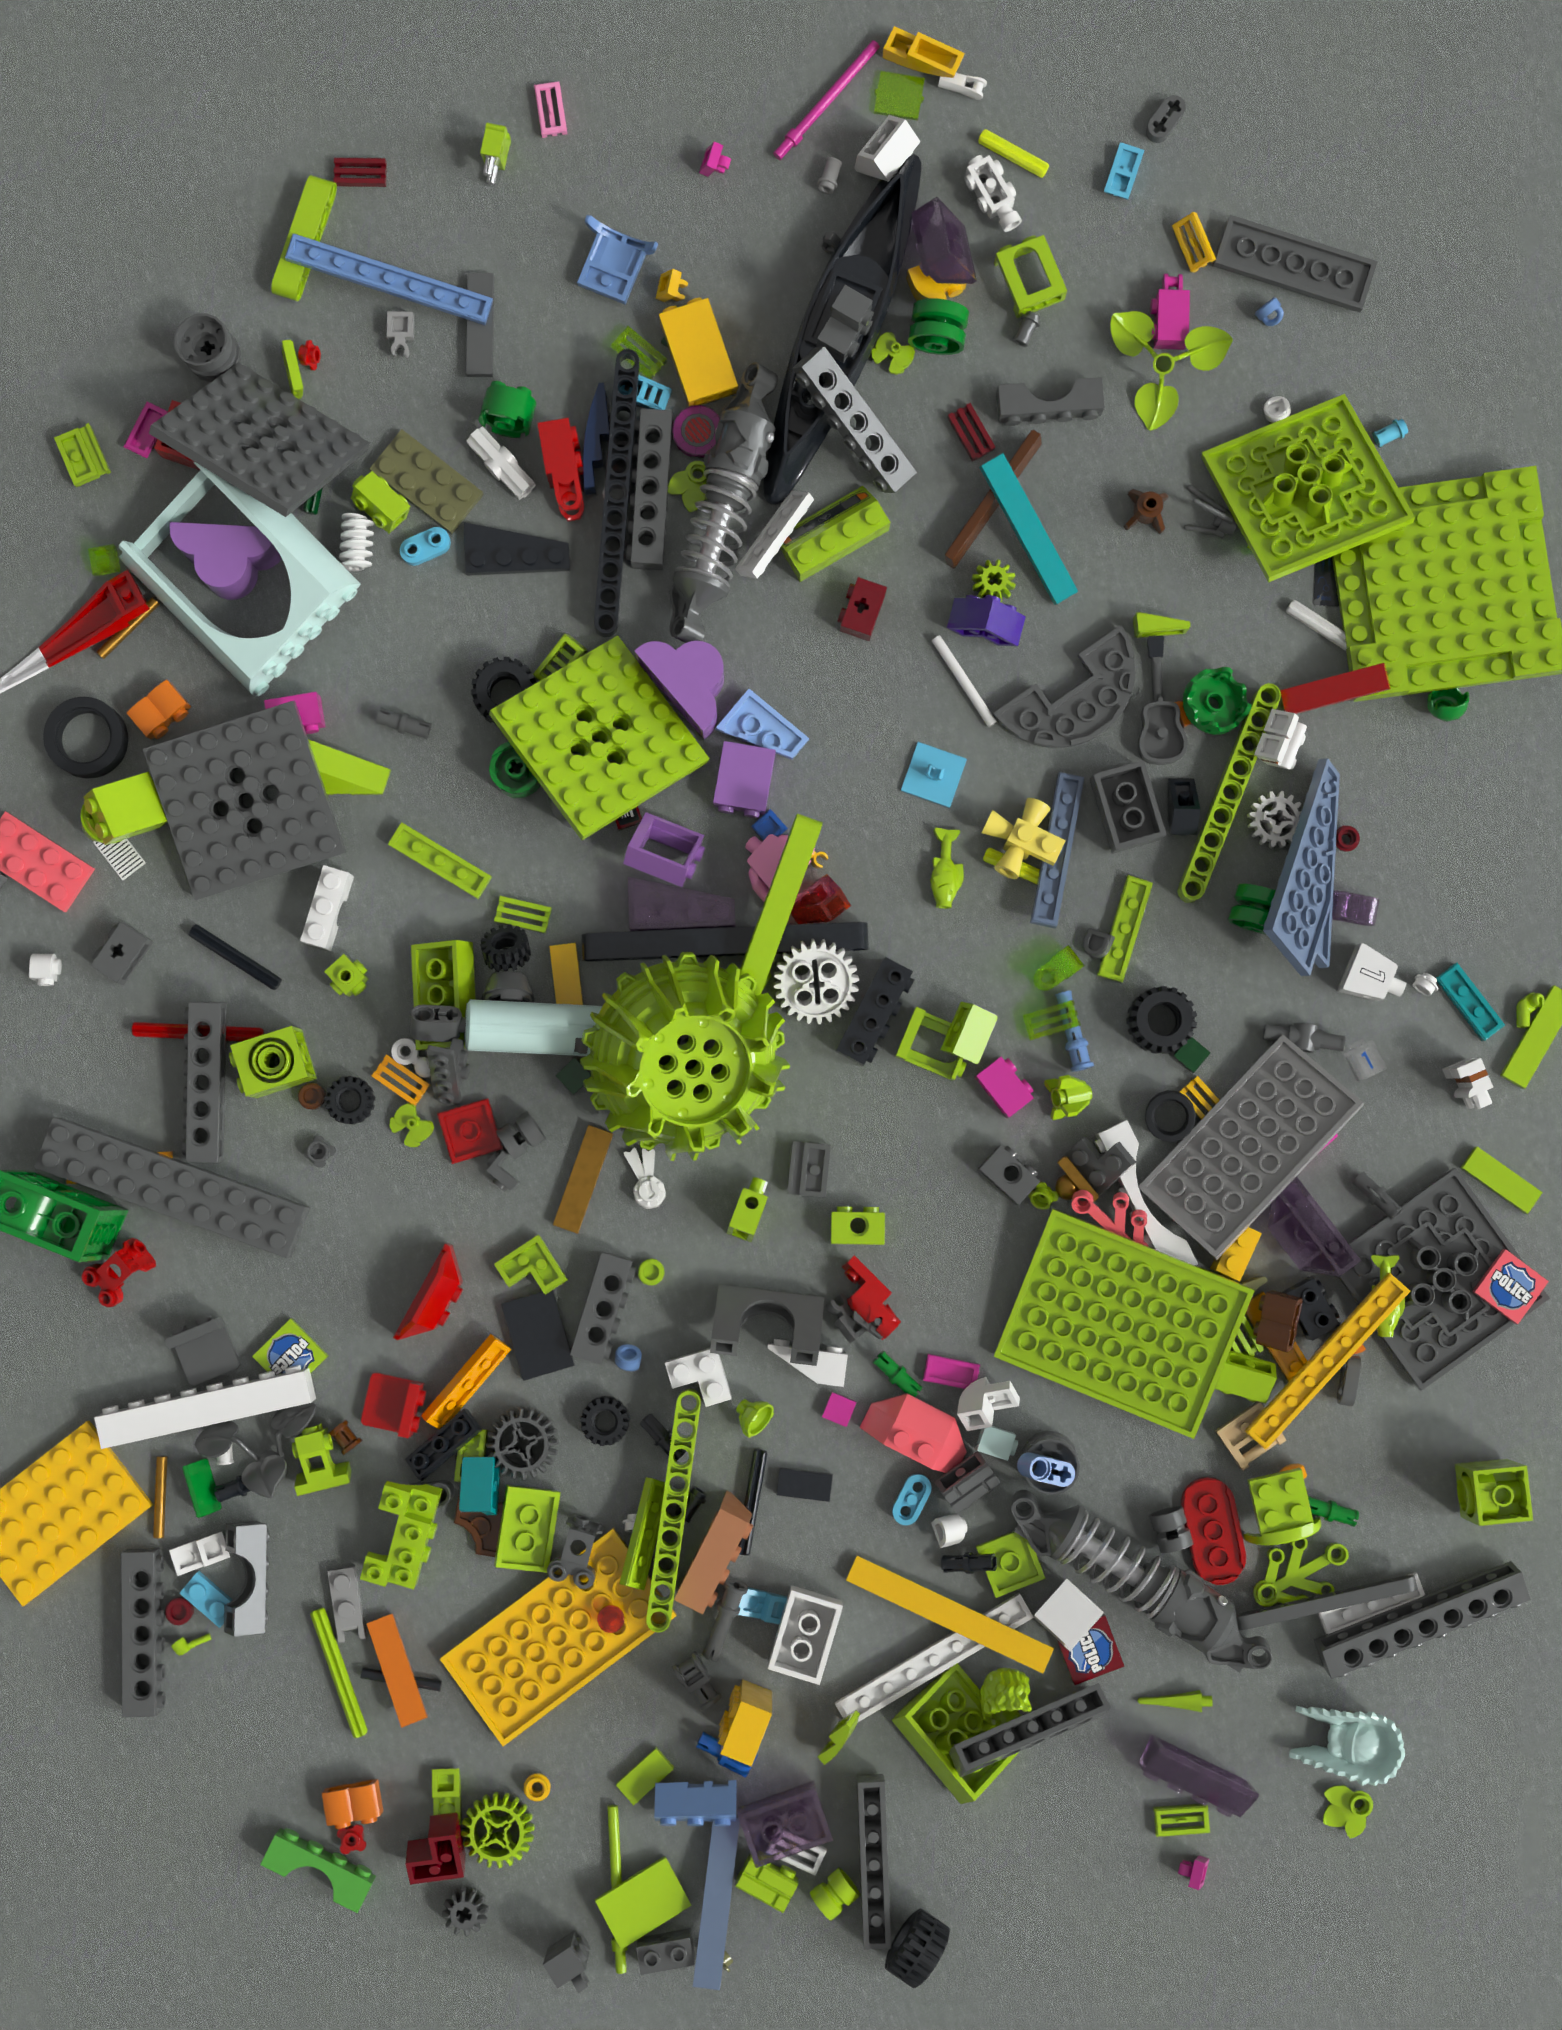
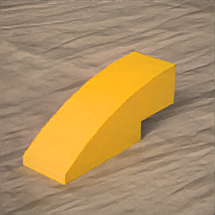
M894 26L883 48L882 58L926 74L954 78L965 53L920 32L915 36Z

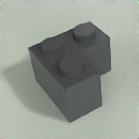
M844 285L831 307V317L817 338V347L825 346L831 356L842 363L845 362L848 356L852 358L859 347L857 342L861 334L866 335L873 323L871 321L874 314L871 311L873 300Z

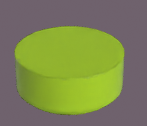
M647 1259L638 1268L639 1279L646 1285L658 1284L662 1281L665 1274L663 1264L656 1259Z

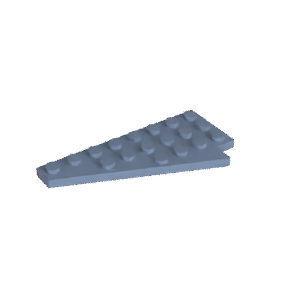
M1328 758L1319 759L1313 772L1306 800L1299 815V821L1292 837V843L1285 858V864L1279 877L1278 886L1271 901V907L1263 929L1300 976H1310L1314 962L1319 968H1329L1340 774Z

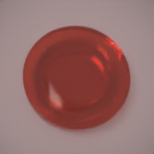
M615 1605L603 1607L597 1617L599 1627L607 1633L617 1632L624 1624L623 1611Z

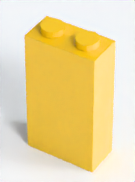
M694 298L688 301L687 305L678 308L677 306L665 308L662 311L663 313L659 314V322L688 407L704 405L736 394L738 384L709 299Z

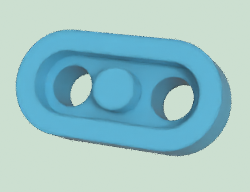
M433 527L404 540L400 546V555L407 564L412 566L420 565L446 553L450 548L451 539L446 530L440 527ZM435 536L441 537L439 543H433L432 539ZM410 547H417L416 553H408Z
M915 1473L906 1479L892 1507L893 1517L899 1524L911 1525L918 1519L932 1489L931 1483L925 1475ZM915 1482L922 1483L920 1491L913 1490ZM903 1506L910 1507L908 1515L900 1513Z

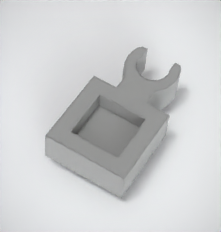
M387 311L388 340H394L391 346L394 358H396V351L399 348L405 349V358L409 357V348L406 340H414L413 312Z

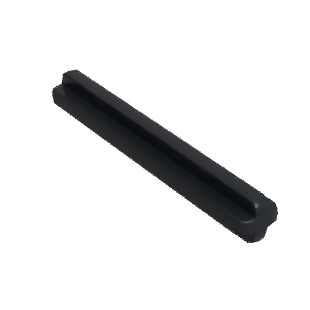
M195 924L189 931L188 935L270 989L276 990L282 981L280 977L201 926Z
M754 1449L747 1484L744 1506L752 1513L750 1524L753 1525V1528L747 1540L742 1538L738 1544L742 1548L739 1555L744 1556L749 1555L751 1551L764 1477L767 1451L762 1449Z

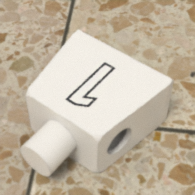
M1360 943L1353 950L1337 991L1374 1001L1384 1000L1387 992L1400 997L1405 990L1406 982L1394 978L1398 968L1397 964L1366 944Z

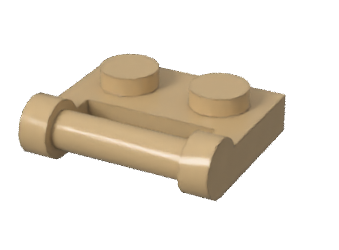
M1258 1401L1215 1430L1242 1471L1249 1467L1248 1464L1273 1446L1276 1444L1281 1445L1286 1441L1281 1433L1266 1450L1260 1444H1257L1243 1455L1240 1453L1239 1449L1253 1440L1245 1432V1429L1264 1409L1262 1403Z

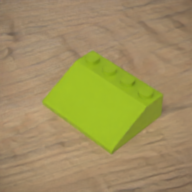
M957 1663L941 1673L896 1714L892 1722L960 1804L974 1802L1018 1753L961 1778L959 1777L949 1754L950 1749L954 1745L996 1726L989 1725L988 1722L983 1721L980 1690Z

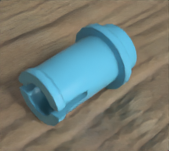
M1394 419L1392 424L1374 431L1372 436L1375 444L1380 448L1397 438L1403 439L1405 434L1408 433V428L1403 419Z

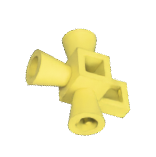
M1027 798L1022 819L1018 818L1014 825L994 810L991 811L981 833L1006 839L1003 850L1006 852L994 867L998 873L1011 879H1018L1023 859L1026 860L1029 855L1054 866L1066 840L1038 827L1050 811V807L1035 798Z

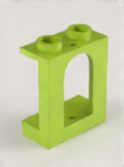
M1035 235L1029 236L1021 244L1013 247L1012 245H1006L998 250V253L995 255L994 265H999L1015 303L1013 311L1017 319L1026 314L1027 311L1036 312L1065 300L1067 288L1044 235L1039 237ZM1035 251L1051 287L1027 295L1014 264V259Z
M916 1007L895 1057L951 1081H954L956 1076L961 1078L967 1064L963 1062V1058L958 1056L954 1062L944 1063L910 1049L920 1025L945 1036L951 1026L950 1022Z

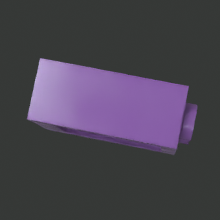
M646 812L627 847L623 864L682 887L686 878L691 879L697 866V864H694L695 860L700 862L704 854L705 847L701 846L704 835ZM648 838L688 853L689 855L684 865L644 850L643 848Z

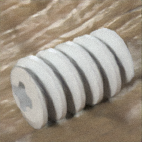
M342 514L341 518L344 522L341 523V529L344 532L340 534V538L344 542L340 543L339 546L341 551H343L339 554V559L342 561L341 564L348 571H362L366 567H371L372 563L366 561L365 557H371L373 553L365 550V548L373 546V542L366 540V537L374 535L373 531L367 530V527L374 526V522L361 514Z

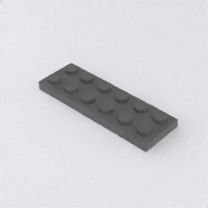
M1230 215L1213 266L1360 313L1364 307L1378 261Z

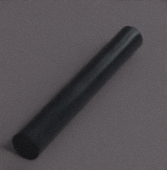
M362 1668L361 1679L386 1683L381 1670ZM414 1676L418 1688L441 1691V1680Z

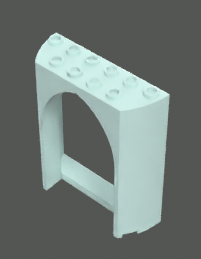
M194 462L200 471L135 543L123 540L119 544V549L122 551V555L119 558L254 697L261 696L268 690V683L274 677L277 678L287 669L286 664L292 658H297L304 651L303 646L309 639L313 640L321 633L322 625L327 620L330 621L340 612L338 608L345 601L348 602L354 598L358 592L356 589L361 584L292 513L284 517ZM214 484L270 540L284 561L290 580L291 604L286 624L283 630L259 638H239L221 630L209 621L148 559L151 553L170 534V522L180 523Z

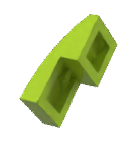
M857 1710L839 1721L830 1733L829 1738L831 1740L827 1742L818 1755L819 1760L824 1765L837 1755L854 1731L860 1716Z
M460 1768L432 1769L433 1815L457 1812L459 1824L462 1825Z

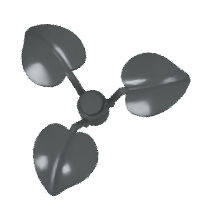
M311 1402L278 1410L271 1421L272 1428L278 1431L275 1435L277 1452L268 1450L260 1458L239 1438L235 1437L239 1427L232 1421L208 1426L200 1433L194 1445L203 1457L216 1458L226 1453L230 1449L232 1442L236 1443L256 1461L244 1469L242 1473L244 1485L255 1494L273 1498L278 1483L288 1473L286 1461L283 1458L285 1454L282 1450L281 1437L283 1435L285 1438H293L300 1434L311 1421L317 1406Z

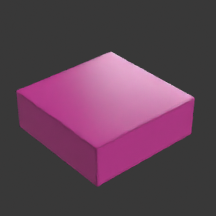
M831 1392L822 1417L847 1427L857 1402Z

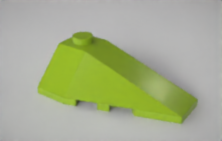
M309 740L327 795H383L391 769Z

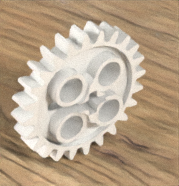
M811 939L810 946L808 947L801 941L800 950L791 946V956L783 953V958L786 962H777V967L782 971L774 972V977L779 979V981L773 983L774 988L781 989L775 993L776 998H784L780 1002L781 1007L789 1006L787 1011L789 1016L797 1012L798 1021L803 1016H806L808 1024L811 1023L812 1018H816L818 1024H821L822 1017H826L829 1022H832L831 1014L833 1013L840 1018V1008L849 1010V1005L846 1001L855 1002V996L851 992H858L859 990L857 985L852 984L859 981V976L852 974L857 971L856 965H849L852 962V957L847 956L843 958L845 949L841 948L836 952V944L834 942L829 948L826 947L825 939H822L820 946H816L814 939ZM814 959L817 960L819 1004L815 1003L812 960ZM825 963L835 965V969L830 973H825L821 970ZM800 965H805L809 968V971L804 975H799L795 972V969ZM833 988L837 991V994L833 998H827L823 995L825 990ZM801 991L811 993L810 998L807 1000H800L797 998V995Z

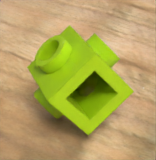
M345 954L324 971L332 980L330 986L339 995L344 993L349 997L351 995L357 996L367 987L365 983L369 980L365 975L368 970L358 959L353 962ZM351 974L350 979L347 981V976Z

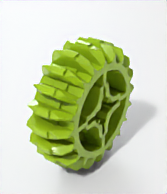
M494 1792L492 1801L485 1794L483 1796V1803L475 1800L473 1803L475 1809L468 1808L466 1814L469 1818H464L462 1824L467 1828L462 1830L461 1835L469 1837L464 1841V1847L473 1846L469 1851V1855L474 1856L478 1853V1863H481L483 1858L487 1859L488 1868L492 1866L493 1861L497 1862L499 1869L503 1866V1860L509 1866L513 1865V1857L520 1861L523 1857L521 1851L528 1852L530 1846L527 1842H533L534 1836L528 1832L534 1831L535 1825L527 1823L532 1820V1813L523 1814L527 1809V1805L523 1804L518 1807V1797H515L513 1802L508 1801L509 1793H505L503 1799H500L499 1793ZM501 1810L509 1814H507L504 1817L496 1816L493 1812L490 1813L489 1811ZM480 1817L483 1818L487 1829L482 1839L479 1838L477 1833V1821ZM515 1821H517L520 1836L516 1843L513 1842L509 1828ZM505 1825L502 1833L497 1832L491 1835L494 1827L499 1828ZM497 1843L503 1847V1850L492 1849L488 1846Z

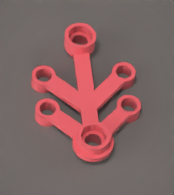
M1079 1190L1073 1194L1071 1205L1075 1212L1079 1214L1088 1213L1103 1229L1131 1239L1125 1233L1126 1209L1129 1206V1196L1126 1193L1118 1192L1113 1196L1115 1222L1093 1203L1094 1199L1090 1192ZM1079 1198H1085L1087 1200L1081 1201L1079 1200ZM1117 1200H1124L1125 1203H1118ZM1135 1210L1131 1214V1224L1134 1226L1133 1241L1149 1247L1143 1241L1144 1226L1147 1224V1213L1143 1210ZM1142 1217L1143 1220L1138 1221L1135 1218Z

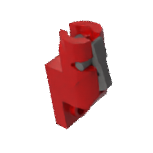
M854 1255L842 1266L845 1270V1276L851 1282L860 1285L847 1299L850 1308L854 1311L852 1319L876 1338L883 1340L901 1323V1320L895 1315L890 1306L883 1304L892 1292Z

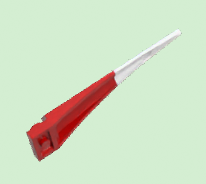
M127 569L105 582L60 629L17 666L0 678V693L130 626L129 621L150 610L129 570Z

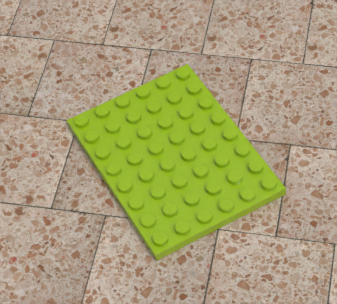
M1053 1208L994 1357L1194 1439L1255 1290Z

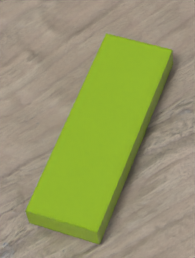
M1478 1146L1473 1148L1460 1167L1525 1214L1530 1212L1543 1193Z

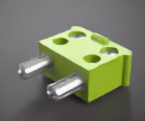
M487 122L480 154L485 164L483 174L487 176L486 182L494 185L498 169L505 170L511 137L506 126Z

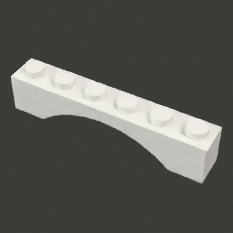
M1127 1120L1095 1134L1098 1140L1094 1141L1101 1155H1104L1114 1144L1120 1142L1136 1161L1139 1143ZM1135 1163L1118 1179L1121 1186L1118 1192L1126 1193L1129 1196V1204L1132 1211L1143 1210L1147 1213V1224L1144 1226L1143 1241L1153 1249L1190 1264L1198 1265L1187 1240L1173 1234L1162 1226L1147 1208L1138 1188ZM1142 1217L1135 1218L1138 1221L1143 1220Z

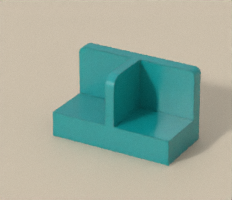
M464 1457L462 1459L459 1510L461 1512H482L486 1515L498 1514L501 1464L495 1468V1463L498 1459L494 1457Z

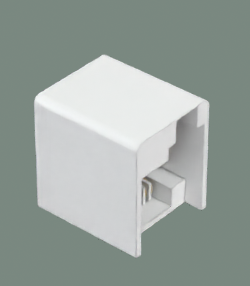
M1066 1579L1035 1613L1034 1618L1064 1647L1071 1651L1104 1612L1071 1581Z

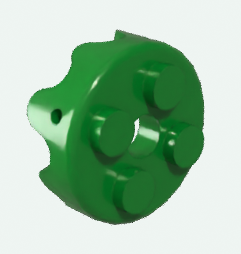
M1229 667L1204 669L1189 681L1183 692V708L1187 718L1197 729L1204 733L1212 735L1227 733L1237 727L1251 710L1252 705L1247 702V688L1245 684L1234 680L1232 677L1233 670ZM1209 697H1213L1218 701V709L1211 707Z

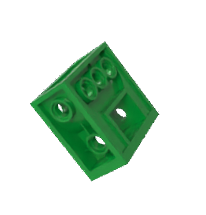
M0 1170V1231L77 1262L109 1259L129 1211L128 1209L33 1171ZM10 1197L17 1198L14 1207L10 1210L6 1209L7 1199Z

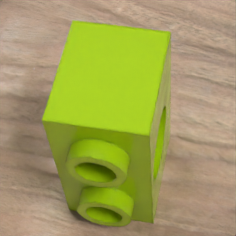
M837 1206V1212H831V1244L885 1245V1213L879 1212V1207H863V1212H853V1207ZM854 1218H861L865 1222V1229L861 1233H854L850 1228V1223Z

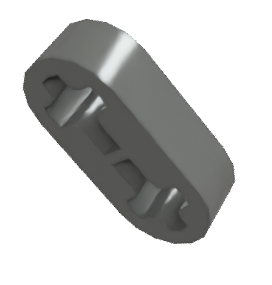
M1177 95L1167 97L1152 116L1146 128V135L1150 141L1154 143L1165 141L1182 119L1186 104L1181 97ZM1174 105L1177 106V111H1174L1169 117L1167 115L1169 108H1172ZM1161 122L1165 123L1162 131L1154 132V128H1157Z
M1352 1355L1341 1367L1337 1392V1403L1340 1405L1352 1407L1355 1403L1361 1370L1360 1356Z

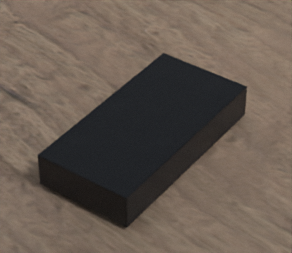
M780 1468L777 1495L830 1502L833 1474Z

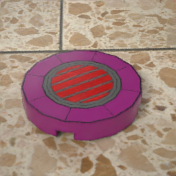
M694 405L683 409L675 418L672 427L673 440L677 448L690 457H705V453L716 444L715 430L720 419L719 415L711 408L703 405Z

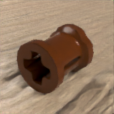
M347 1419L328 1433L341 1447L343 1456L363 1441L361 1438H357L348 1427L349 1422Z

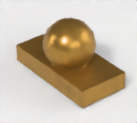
M1064 1155L1058 1160L1057 1163L1067 1174L1061 1176L1056 1181L1055 1190L1059 1197L1068 1201L1072 1200L1075 1192L1087 1190L1092 1194L1093 1202H1095L1099 1195L1069 1158Z

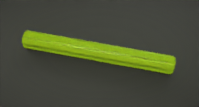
M318 1608L312 1611L310 1616L352 1736L359 1738L364 1736L368 1730L325 1608Z

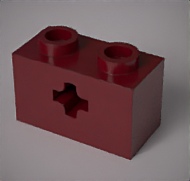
M860 577L857 578L855 584L850 583L846 598L850 599L847 609L842 607L837 620L838 623H841L840 632L870 641L887 592V587ZM860 604L865 605V610L862 611V614L857 612Z

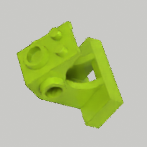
M322 1423L306 1427L301 1432L302 1434L295 1437V1442L292 1443V1451L294 1457L299 1458L303 1469L302 1473L296 1475L294 1488L297 1496L350 1483L351 1467L349 1461L334 1464L331 1459L329 1450L333 1449V1441L331 1435L328 1434V1427L323 1428ZM321 1455L325 1467L313 1469L309 1458Z

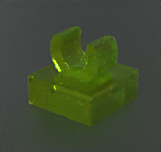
M114 544L88 548L92 574L94 576L121 572L117 548Z

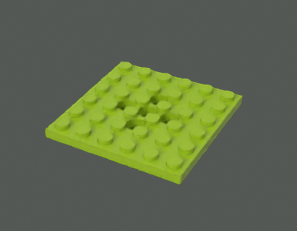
M1345 394L1202 452L1201 458L1268 583L1412 524L1415 520L1414 514Z
M618 635L506 700L489 712L490 717L581 840L589 837L705 765L710 759ZM578 718H583L586 721H579ZM614 726H619V727H621L622 729H617V730H616V729L614 728ZM592 739H599V740H601L603 743H601V742H594ZM571 752H579L582 756L573 755ZM608 760H615L617 763H610Z

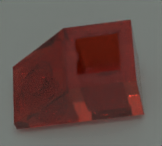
M826 874L797 895L790 914L797 924L830 922L851 907V904L841 888Z

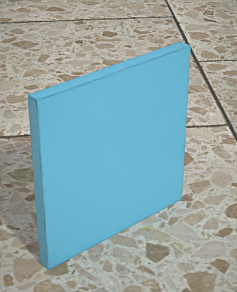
M918 742L901 791L950 808L967 759Z

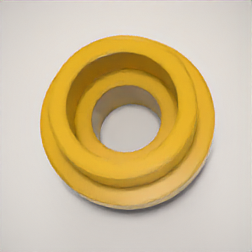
M534 1773L525 1780L524 1793L530 1800L542 1801L550 1793L551 1784L545 1775ZM535 1782H539L542 1785L540 1791L533 1789L532 1785Z

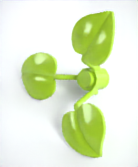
M1138 311L1114 313L1112 315L1111 334L1119 351L1127 356L1134 357L1142 351L1143 347L1146 348L1154 358V370L1160 374L1159 385L1147 383L1137 391L1135 396L1136 411L1148 430L1151 431L1164 425L1173 416L1178 407L1179 396L1177 390L1173 386H1163L1165 374L1173 370L1176 361L1190 356L1191 364L1199 370L1209 371L1216 368L1224 360L1233 342V338L1227 332L1211 326L1197 327L1185 337V346L1189 351L1173 357L1166 352L1157 354L1147 343L1154 336V334L1152 335V328L1155 332L1154 323L1148 315Z

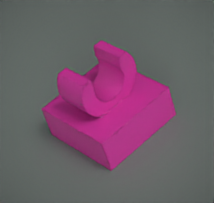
M714 141L706 149L699 170L700 174L709 177L714 171L724 174L725 169H729L731 159L721 155L723 145Z
M1199 1855L1194 1860V1863L1186 1860L1180 1863L1178 1874L1190 1877L1188 1887L1200 1890L1204 1885L1209 1858Z

